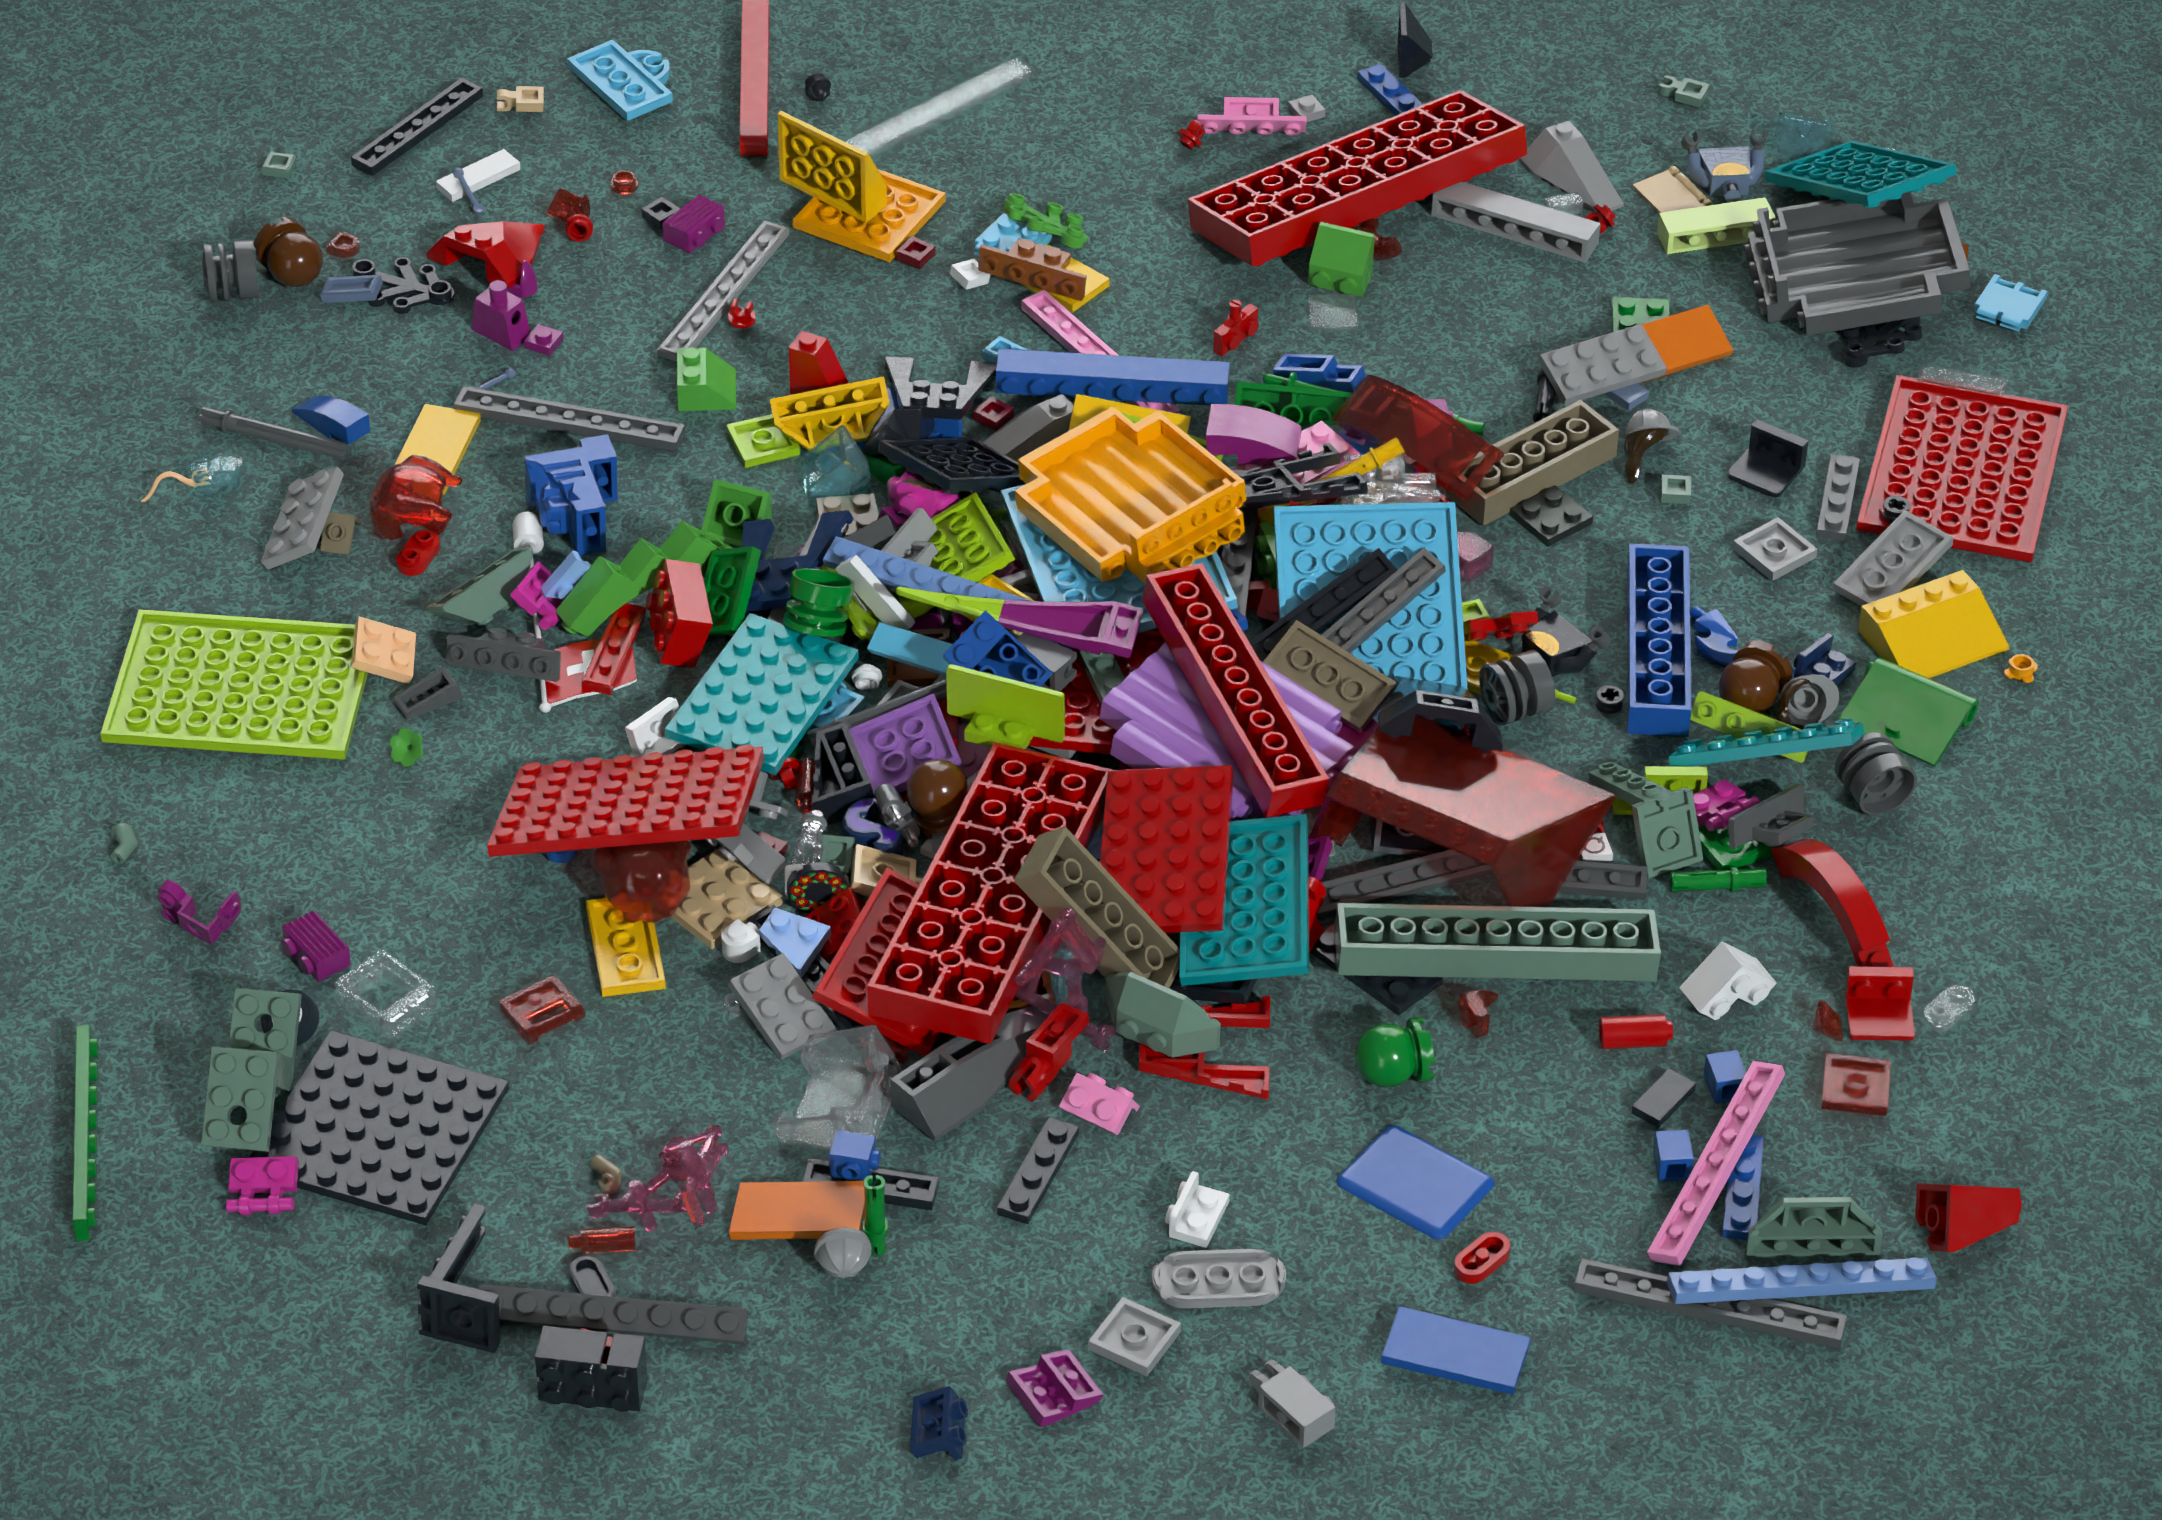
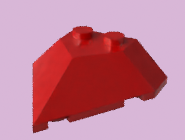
M501 221L460 225L444 235L426 253L427 259L446 266L467 254L484 260L487 281H503L508 289L520 282L523 261L526 260L533 264L540 245V235L544 234L545 224Z

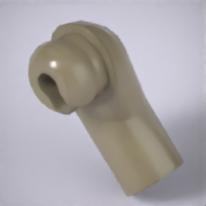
M596 1155L592 1159L590 1167L602 1175L601 1181L598 1180V1186L604 1194H614L621 1187L622 1170L603 1155Z

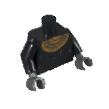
M1545 586L1540 591L1543 603L1541 607L1537 606L1535 609L1537 611L1538 623L1527 627L1528 632L1522 634V653L1529 650L1538 652L1545 660L1552 677L1559 674L1579 673L1597 654V648L1603 649L1610 645L1611 638L1607 632L1604 633V629L1600 625H1596L1590 630V638H1588L1555 610L1549 613L1550 608H1555L1560 604L1561 596L1556 591L1552 598L1547 599L1551 594V588Z

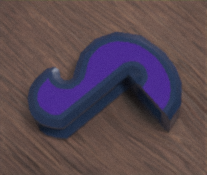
M874 798L860 799L847 808L842 818V836L854 837L855 846L859 844L903 856L901 832L875 823L878 820L879 812Z

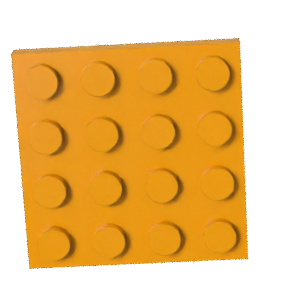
M878 169L887 184V207L865 223L813 197L793 218V228L890 263L895 258L896 251L912 236L914 237L946 202V193Z

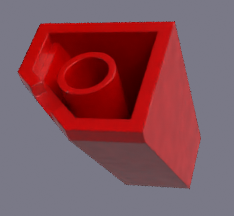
M801 331L789 346L790 395L848 384L849 382L828 339Z
M1917 1183L1915 1217L1919 1226L1926 1225L1931 1237H1928L1927 1244L1931 1251L1956 1252L2019 1222L2022 1201L2020 1189L1923 1183Z

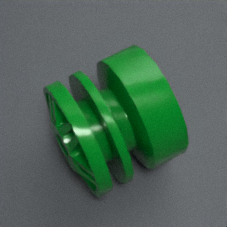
M795 569L791 574L789 594L797 599L786 602V610L788 612L784 614V625L795 631L814 636H843L847 628L844 621L848 619L849 613L841 606L851 604L855 585L854 581L841 574L826 570Z

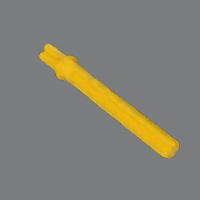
M1396 437L1374 450L1372 447L1369 448L1370 452L1317 481L1357 472L1362 476L1377 467L1382 469V464L1401 455L1405 451ZM1317 500L1302 501L1297 503L1309 505ZM1289 503L1271 505L1260 511L1258 517L1261 523L1267 522L1273 525L1274 506H1289Z

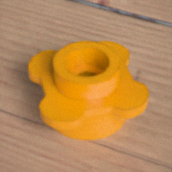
M2018 654L2009 659V668L2005 669L2004 675L2008 679L2014 678L2024 683H2031L2034 680L2033 673L2038 670V665L2030 656Z

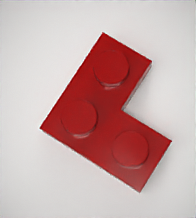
M1537 611L1511 612L1493 619L1468 620L1463 622L1464 637H1469L1471 642L1486 640L1487 636L1495 635L1496 640L1513 638V634L1528 632L1527 627L1538 623Z

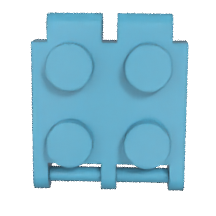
M1003 213L975 240L974 250L977 252L974 255L979 257V250L982 244L1008 252L1018 238L1032 240L1034 243L1046 246L1051 241L1053 234L1031 230L1027 227L1028 222L1020 223L1009 218L1008 214Z
M1994 274L1975 303L1974 312L1978 314L1976 318L1993 324L1999 320L2001 321L2000 326L2017 332L2021 328L2028 329L2046 301L2048 291L2042 289L2040 292L2025 287L2024 283L2018 282L2015 284L2000 279V275Z

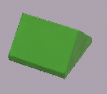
M714 479L701 531L724 543L742 547L744 522L771 519L772 521L771 493Z

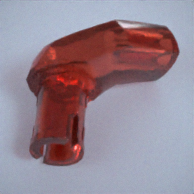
M1378 218L1361 222L1360 228L1357 230L1375 234L1373 259L1378 261L1397 257L1402 252V247L1396 237H1382L1376 232L1379 226Z

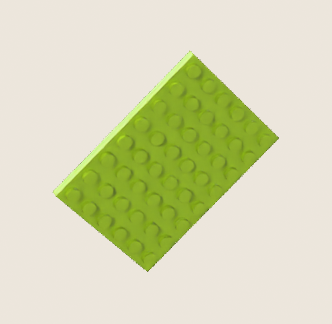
M139 609L100 733L101 741L104 743L345 760L368 672L351 668L355 624Z

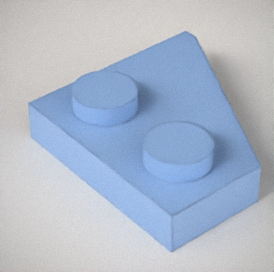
M572 550L541 586L544 596L564 600L588 571L591 564L588 561L584 562L580 558L579 553Z
M778 908L772 910L759 929L761 939L769 947L774 948L777 955L784 953L801 978L832 935L830 926Z

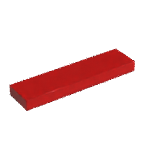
M626 603L611 615L582 679V689L607 695L612 694L647 615L645 606Z

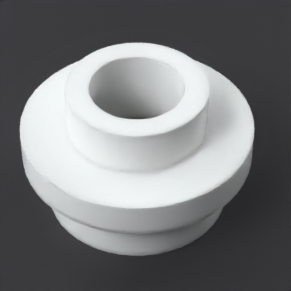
M871 664L861 665L852 672V681L859 690H874L879 687V682L882 680L881 670Z

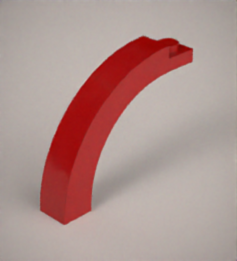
M1806 838L1771 849L1782 878L1795 877L1803 880L1813 887L1828 904L1848 940L1857 967H1894L1885 943L1891 940L1882 918L1861 880L1837 852L1820 841Z

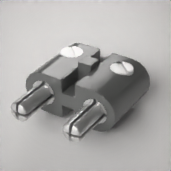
M882 784L878 786L874 792V801L883 815V821L887 826L890 825L892 829L901 832L903 843L908 844L910 847H915V843L917 846L920 829L911 813L910 805L907 801L903 802L901 796L892 785Z

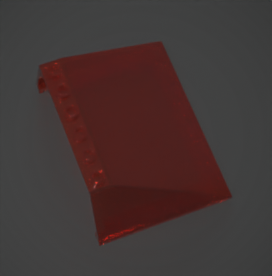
M1415 714L1411 736L1391 737L1384 732H1380L1379 726L1341 771L1326 794L1308 839L1329 836L1330 840L1336 841V845L1342 847L1364 813L1490 865L1509 907H1549L1616 799V795L1505 749H1502V751H1481L1471 746L1470 735Z

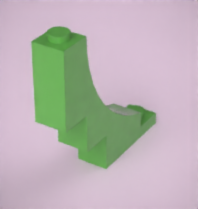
M682 520L660 548L640 538L619 566L599 556L556 609V613L563 620L561 625L573 635H576L578 632L586 637H590L621 606L654 588L656 572L662 569L665 559L698 563L701 567L702 576L705 577L711 551L733 547Z

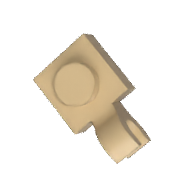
M516 86V91L497 90V100H505V102H497V111H510L513 107H516V112H543L544 87Z

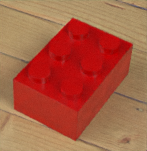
M665 559L662 569L656 572L653 592H649L646 598V610H649L651 616L650 630L654 631L655 636L654 650L658 651L660 664L692 668L697 664L713 625L702 571L698 563Z

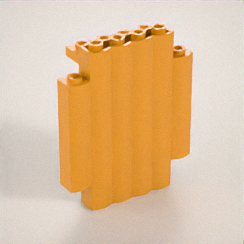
M1111 407L1018 459L1020 479L1026 485L1015 490L1017 510L1102 582L1118 578L1123 571L1128 569L1145 583L1147 575L1191 566L1196 559L1212 555L1221 545L1238 540L1245 532L1243 512L1238 509L1246 501L1245 481L1159 411L1134 424L1116 408Z

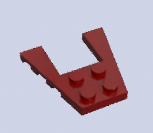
M1270 996L1262 997L1260 1002L1247 1004L1231 1003V1006L1212 1009V1005L1200 1006L1210 1018H1215L1220 1022L1221 1027L1270 1028ZM1140 1043L1139 1071L1269 1099V1066L1204 1064L1205 1052L1170 1057Z

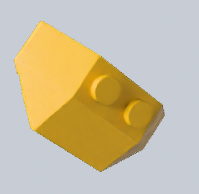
M883 376L770 399L775 427L811 452L867 441L889 406V399Z

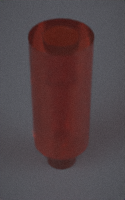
M811 758L801 760L798 767L795 802L800 807L802 813L811 812L813 808V775L815 774L816 764L815 759Z
M635 1226L581 1229V1235H568L569 1249L581 1248L582 1253L636 1251Z

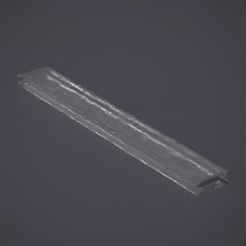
M1013 58L845 142L873 157L1031 79L1032 70L1017 58Z

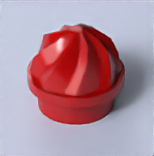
M573 215L566 222V234L576 242L587 240L593 233V223L585 215Z

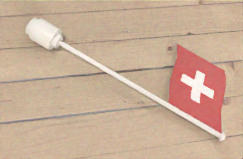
M532 512L519 513L512 523L514 548L531 547L533 554L540 552L544 546L539 518ZM533 555L530 564V569L534 566ZM536 611L533 614L535 638L541 639L539 613ZM601 638L573 643L554 649L555 651H561L560 679L556 682L539 679L542 700L539 709L541 712L547 713L551 710V707L576 698L600 694L582 689V679ZM633 647L613 691L637 681Z

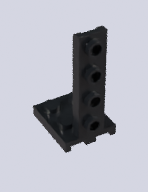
M474 1203L468 1215L462 1216L455 1236H450L443 1256L436 1259L430 1277L422 1275L417 1284V1289H420L421 1299L418 1303V1314L421 1315L419 1334L495 1353L500 1344L499 1294L456 1284L485 1235V1227L481 1225V1220L485 1215V1208Z

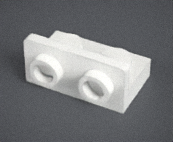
M1192 1171L1187 1182H1181L1177 1193V1202L1175 1205L1171 1204L1169 1206L1165 1223L1169 1224V1237L1207 1248L1229 1203L1230 1194L1198 1185L1199 1173Z

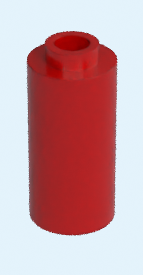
M1665 1014L1599 1018L1598 1032L1601 1049L1666 1047L1667 1041L1673 1039L1672 1021H1667Z

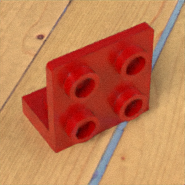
M847 887L805 916V918L826 924L831 928L832 935L819 952L826 962L835 957L866 904L850 887Z
M1848 966L1845 1001L1850 1039L1914 1040L1915 1031L1911 1006L1914 980L1913 967Z

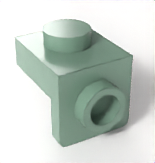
M823 835L820 862L834 864L841 869L842 873L851 876L855 838Z

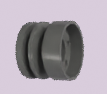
M253 239L234 240L233 253L230 254L226 253L223 242H218L220 255H212L211 243H204V252L201 259L204 287L210 296L211 303L218 302L217 289H224L225 301H229L230 290L233 287L237 288L241 300L259 298Z
M1535 650L1513 655L1509 661L1501 659L1485 664L1480 669L1479 683L1484 704L1495 721L1501 726L1513 723V721L1522 720L1525 715L1534 716L1550 711L1555 705V688L1551 672L1545 660Z
M1871 732L1863 735L1853 745L1846 746L1835 761L1834 771L1838 779L1844 784L1846 790L1851 793L1861 810L1868 815H1879L1897 809L1911 797L1916 788L1917 776L1907 760L1900 755L1899 750L1894 746L1891 739L1883 733Z

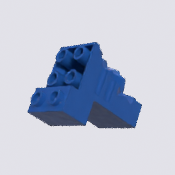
M608 434L579 439L580 447L525 456L527 505L536 507L541 526L547 527L550 534L569 533L572 547L580 556L606 551V512L604 503L618 500L617 456Z

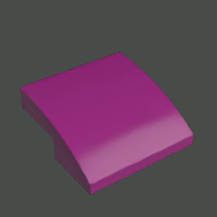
M1069 1349L1040 1355L1037 1365L1009 1371L1005 1381L1039 1427L1050 1425L1086 1409L1102 1400L1103 1393Z

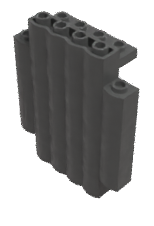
M1911 192L1902 194L1900 199L1881 201L1880 205L1874 208H1864L1862 204L1857 203L1847 204L1845 200L1841 199L1817 201L1777 208V220L1772 221L1773 228H1770L1768 207L1757 209L1758 221H1753L1754 231L1747 232L1748 244H1744L1746 261H1752L1748 263L1751 279H1756L1753 281L1755 296L1761 297V299H1758L1760 315H1766L1768 323L1797 318L1799 328H1804L1807 336L1942 313L1941 293L1971 288L1970 269L1948 198L1914 203Z

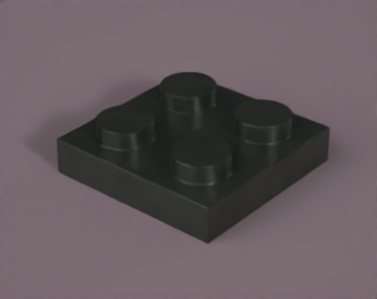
M1556 485L1510 508L1509 516L1547 547L1593 524V516Z

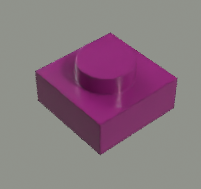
M538 324L524 340V346L526 349L550 356L564 340L563 332Z

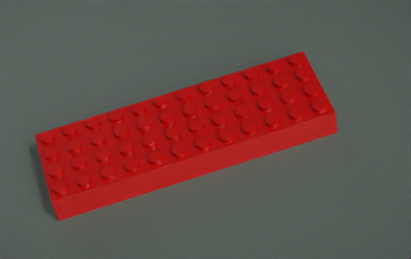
M1459 90L1188 198L1190 226L1195 232L1252 267L1260 266L1265 261L1285 256L1292 250L1311 245L1312 242H1315L1320 222L1354 228L1361 222L1376 219L1383 213L1400 209L1405 204L1415 200H1423L1432 193L1459 182L1469 181L1472 177L1491 172L1494 168L1515 162L1518 158L1527 155L1525 125L1466 92Z
M994 742L867 986L868 1014L983 1043H992L1051 923V920L1014 882V879L1040 834L1065 826L1086 849L1088 848L1104 815L1108 770L1112 769Z

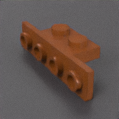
M1021 238L1017 239L1008 252L983 244L980 246L978 270L1079 301H1082L1085 297L1087 275L1066 269L1070 263L1071 253Z

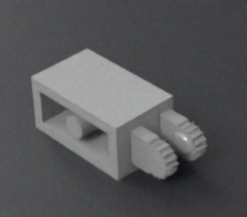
M1271 1359L1264 1365V1369L1270 1379L1258 1370L1249 1373V1383L1259 1393L1258 1407L1302 1448L1334 1429L1336 1407L1332 1400L1325 1395L1323 1396L1312 1386L1306 1376L1300 1375L1291 1366L1285 1369L1277 1361Z

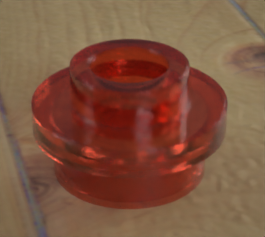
M628 170L616 172L611 180V189L618 194H631L639 186L635 174Z

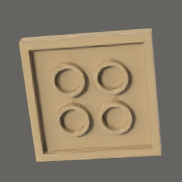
M721 847L649 892L651 902L710 949L722 943V931L737 919L747 924L748 919L770 906L775 905L778 907L783 904L782 894L769 884L763 882L737 859L732 863L719 851Z

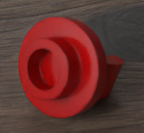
M1193 119L1188 125L1187 130L1179 129L1177 132L1180 137L1179 142L1191 150L1194 146L1200 149L1202 146L1200 139L1205 133V130L1202 129L1203 124Z
M1596 204L1594 206L1596 212H1591L1585 217V219L1601 223L1600 234L1606 230L1607 224L1611 228L1615 225L1613 219L1616 216L1605 204L1602 207Z
M734 299L729 309L728 323L739 329L754 325L756 313L753 311V303L748 302L746 307H739L738 300Z
M788 757L783 762L784 764L778 773L770 775L775 781L782 779L786 789L790 790L799 787L795 775L800 770V764L797 759Z

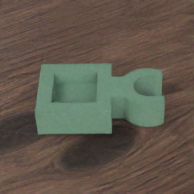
M1665 75L1663 84H1659L1658 94L1666 97L1675 96L1676 102L1701 108L1709 94L1710 84L1685 77L1681 82L1677 81L1673 76Z

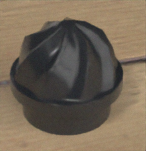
M813 74L805 80L804 91L813 101L821 102L830 95L831 82L828 78H825L824 74Z

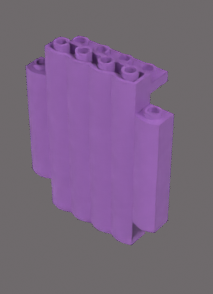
M1165 642L1157 652L1150 655L1138 669L1132 671L1120 685L1113 688L1102 700L1099 719L1117 730L1113 736L1110 754L1133 769L1232 765L1234 776L1231 821L1247 820L1250 814L1258 819L1267 818ZM1261 662L1328 775L1329 783L1327 790H1329L1337 783L1342 772L1347 773L1355 761L1353 757L1355 746L1337 736L1342 727V722H1340L1342 711ZM1304 809L1272 817L1303 814Z

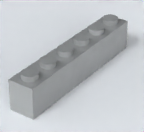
M1459 182L1433 193L1431 215L1585 263L1599 244L1601 225L1599 222L1465 182Z

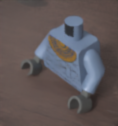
M1754 129L1751 131L1750 143L1754 146L1753 150L1749 146L1698 149L1697 152L1696 147L1701 139L1700 134L1697 131L1694 132V142L1688 140L1687 133L1684 134L1681 145L1689 153L1686 155L1690 178L1702 188H1706L1709 196H1724L1725 200L1729 203L1737 202L1741 195L1748 194L1749 186L1755 185L1761 177L1764 167V151L1762 146H1764L1767 139V131L1765 129L1762 139H1756L1754 137Z

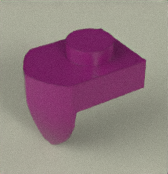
M526 260L523 261L520 282L507 289V292L521 298L529 297L538 292L535 271Z

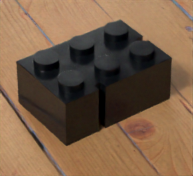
M543 1326L535 1354L538 1400L546 1401L550 1404H576L585 1408H613L620 1412L629 1410L640 1411L647 1384L645 1337L614 1333L607 1364H603L601 1362L608 1338L606 1332Z

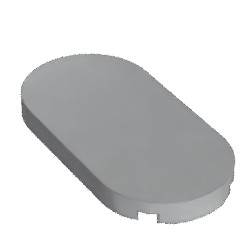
M1261 1249L1178 1251L1165 1256L1164 1260L1159 1265L1157 1263L1152 1271V1288L1154 1293L1163 1302L1177 1308L1264 1305L1278 1298L1286 1285V1269L1283 1263L1278 1258L1276 1261L1270 1257L1269 1252Z

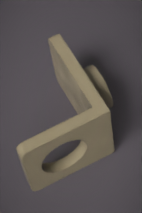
M329 512L323 529L320 550L343 555L350 554L355 524L361 525L362 520L354 515Z

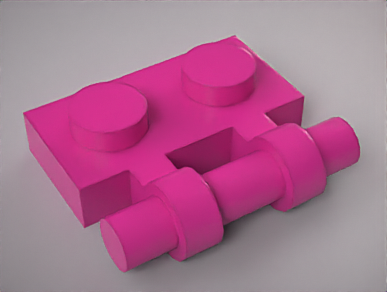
M538 561L510 596L519 607L525 609L531 616L537 611L541 615V620L539 621L540 628L548 630L560 620L556 609L564 600L544 596L541 586L552 573Z
M1726 779L1693 795L1698 826L1705 824L1709 831L1728 827L1730 817L1760 803L1756 796L1746 799V792Z
M297 1157L231 1158L228 1190L231 1194H241L239 1199H227V1212H239L242 1216L252 1215V1212L269 1211L271 1215L281 1214L282 1211L294 1210V1197H283L284 1192H297L299 1168ZM255 1193H270L268 1198H254Z

